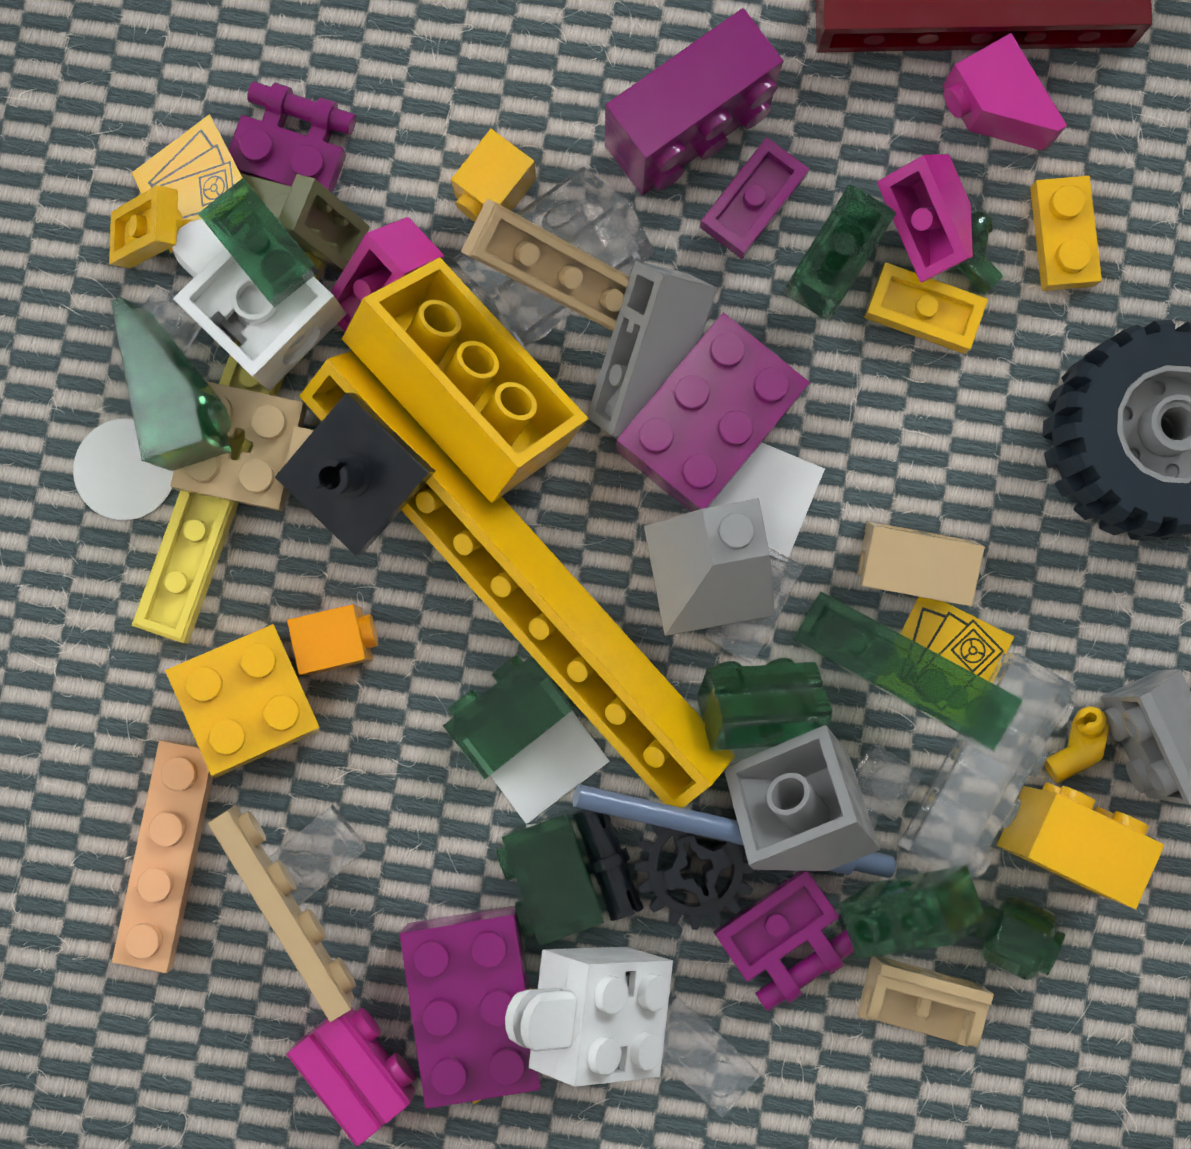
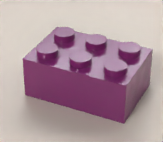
M742 8L605 104V147L642 196L654 187L658 191H662L684 173L682 167L698 156L702 160L710 158L727 143L728 139L726 136L742 125L746 130L754 127L770 113V105L773 95L778 89L777 82L784 61L746 10Z
M723 312L618 437L615 451L689 512L708 508L799 399L810 382Z
M517 905L407 923L399 935L425 1109L541 1090L543 1074L528 1068L530 1049L519 1046L510 1040L505 1029V1016L512 998L518 992L530 990Z

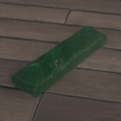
M821 591L793 638L797 644L994 753L1023 704V699Z

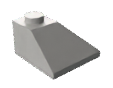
M759 498L703 508L644 526L664 636L775 616L770 552Z

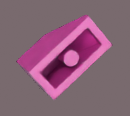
M1012 33L956 63L942 86L945 103L954 117L961 118L970 132L1042 151L1051 146L1067 127V124Z
M949 154L922 155L877 181L920 283L973 257L971 203Z
M409 217L366 233L332 288L331 293L347 313L337 323L344 332L347 330L364 297L439 257L441 259L444 258V254Z

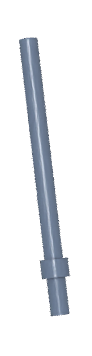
M581 784L577 785L574 792L573 807L743 845L737 820ZM874 852L829 871L850 875L853 871L891 878L895 872L896 860L893 856Z

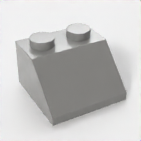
M823 725L725 768L724 772L748 864L753 870L829 871L880 850L849 754L827 725Z

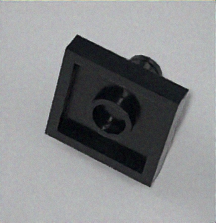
M345 393L277 473L275 478L356 556L363 554L435 473V470L355 393Z

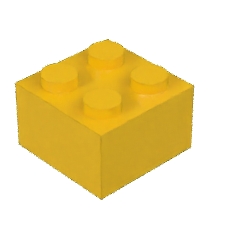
M274 624L165 670L208 770L214 779L319 732L318 722Z
M1045 782L1042 790L1023 786L996 846L1097 895L1136 910L1165 846L1146 836L1149 825L1118 811L1112 813L1100 807L1092 810L1096 802L1095 799L1067 786L1060 788Z

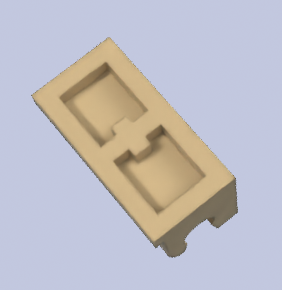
M866 521L857 575L861 576V586L972 606L985 546L973 540Z
M872 954L857 1015L868 1020L872 1019L953 1041L959 1045L977 1047L983 1034L989 1005L992 1004L994 994L980 983Z

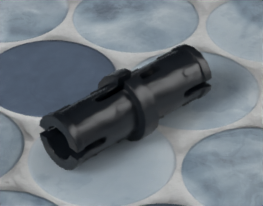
M585 809L573 813V819L577 824L589 857V861L585 863L589 874H595L605 900L610 921L635 914L634 910L635 912L643 910L644 906L634 886L627 865V861L630 860L627 848H621L611 823L610 815Z

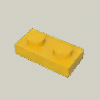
M1090 176L1036 180L1030 187L1042 291L1095 287L1102 281Z
M155 185L111 212L109 265L130 269L176 245L177 233L183 226V216L181 211L178 210L177 189Z
M885 262L880 270L863 318L966 354L971 350L988 299L934 279L920 283L916 273Z

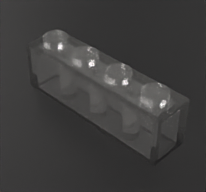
M1018 652L1002 654L897 846L967 885L970 884L974 876L977 878L982 876L992 861L994 848L990 845L1000 827L1007 828L1019 811L1021 799L1017 798L1022 786L1027 778L1033 779L1040 772L1046 761L1048 751L1044 749V746L1053 729L1060 730L1069 719L1074 708V702L1070 698L1077 686Z

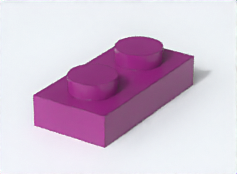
M766 137L703 217L699 228L743 259L807 177L810 169Z

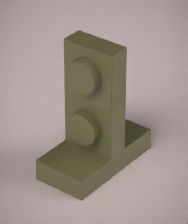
M241 174L251 195L217 219L216 223L228 231L240 233L255 219L282 246L311 253L333 271L343 272L364 236L369 231L370 226L315 178L297 174L293 185L288 186Z

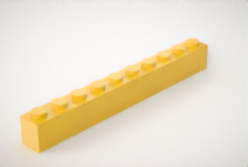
M353 351L327 359L299 395L306 405L322 421L345 393H355L435 470V473L401 511L664 804L684 808L708 789L735 758L733 752L501 496L491 504Z

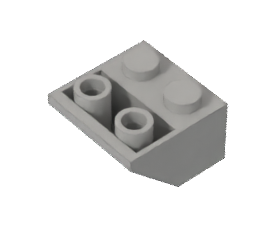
M1158 670L1100 696L1106 708L1103 712L1107 718L1109 734L1115 741H1121L1130 760L1126 763V771L1134 787L1140 793H1145L1148 798L1191 805V691L1181 670Z

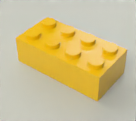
M440 257L364 297L342 337L347 346L491 504L559 456L589 419Z

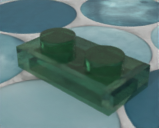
M244 178L198 213L274 308L320 272Z

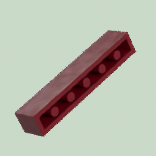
M815 0L817 53L981 50L1012 33L1021 49L1131 48L1135 46L1152 25L1151 0Z

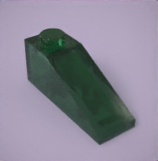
M122 297L111 300L141 461L174 471L231 452L228 432L231 429L230 416L218 395L152 313Z

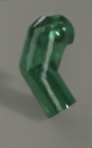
M974 211L971 213L973 257L956 266L984 295L1004 275L985 256L989 233L993 230L992 220L985 212Z

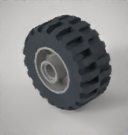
M1172 320L1153 321L1144 328L1137 324L1122 330L1092 349L1082 359L1073 364L1061 377L1064 384L1053 390L1047 404L1049 409L1054 411V414L1043 421L1042 437L1053 440V448L1044 452L1047 468L1057 466L1062 477L1061 480L1054 483L1062 497L1071 493L1079 502L1074 506L1073 510L1084 520L1098 517L1101 519L1099 523L1100 530L1112 535L1128 532L1130 540L1149 541L1156 538L1165 540L1191 533V322L1187 321L1176 329L1175 323Z

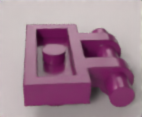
M253 81L248 89L247 100L249 103L264 107L265 113L262 121L241 115L229 147V152L239 172L288 186L293 185L296 175L299 174L315 178L333 194L346 154L342 147L330 144L329 140L333 130L351 135L356 125V115L338 109V103L322 97L316 102L293 94L291 87L276 82L270 87ZM288 115L311 123L307 136L284 129Z
M808 871L797 872L713 931L747 982L765 969L769 973L773 981L755 993L767 1012L785 1000L790 1004L803 995L800 989L826 971L830 975L845 966L842 960L860 948L847 929L830 941L825 937L821 930L840 917ZM805 941H808L814 952L789 970H786L780 959Z

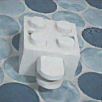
M203 219L190 221L182 226L177 233L176 245L172 247L177 261L193 279L173 299L268 391L347 314L334 295L255 219L233 240L215 224ZM296 279L303 284L301 287L294 282ZM236 339L242 344L240 347L234 343Z
M629 947L542 950L538 989L516 993L508 1005L505 1016V1029L508 1037L519 1046L530 1049L528 1068L574 1087L660 1077L673 960Z

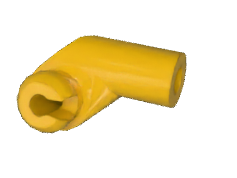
M1093 706L1080 709L1072 721L1067 747L1043 759L1047 773L1056 784L1092 767L1103 759L1109 726L1106 715L1101 709Z

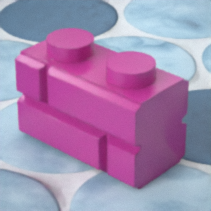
M351 1006V1010L331 1023L326 1018L299 1039L286 1055L353 1144L359 1146L411 1103L416 1092L412 1086L416 1077L409 1064L400 1054L395 1052L389 1056L376 1039L381 1035V1031L370 1013L362 1007L355 1011Z

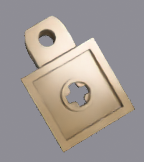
M195 379L170 487L181 491L283 512L288 490L275 476L314 431L303 428L307 405L301 401ZM244 431L245 439L253 443V449L251 453L242 452L239 460H231V451L226 448L227 440L234 438L237 432Z

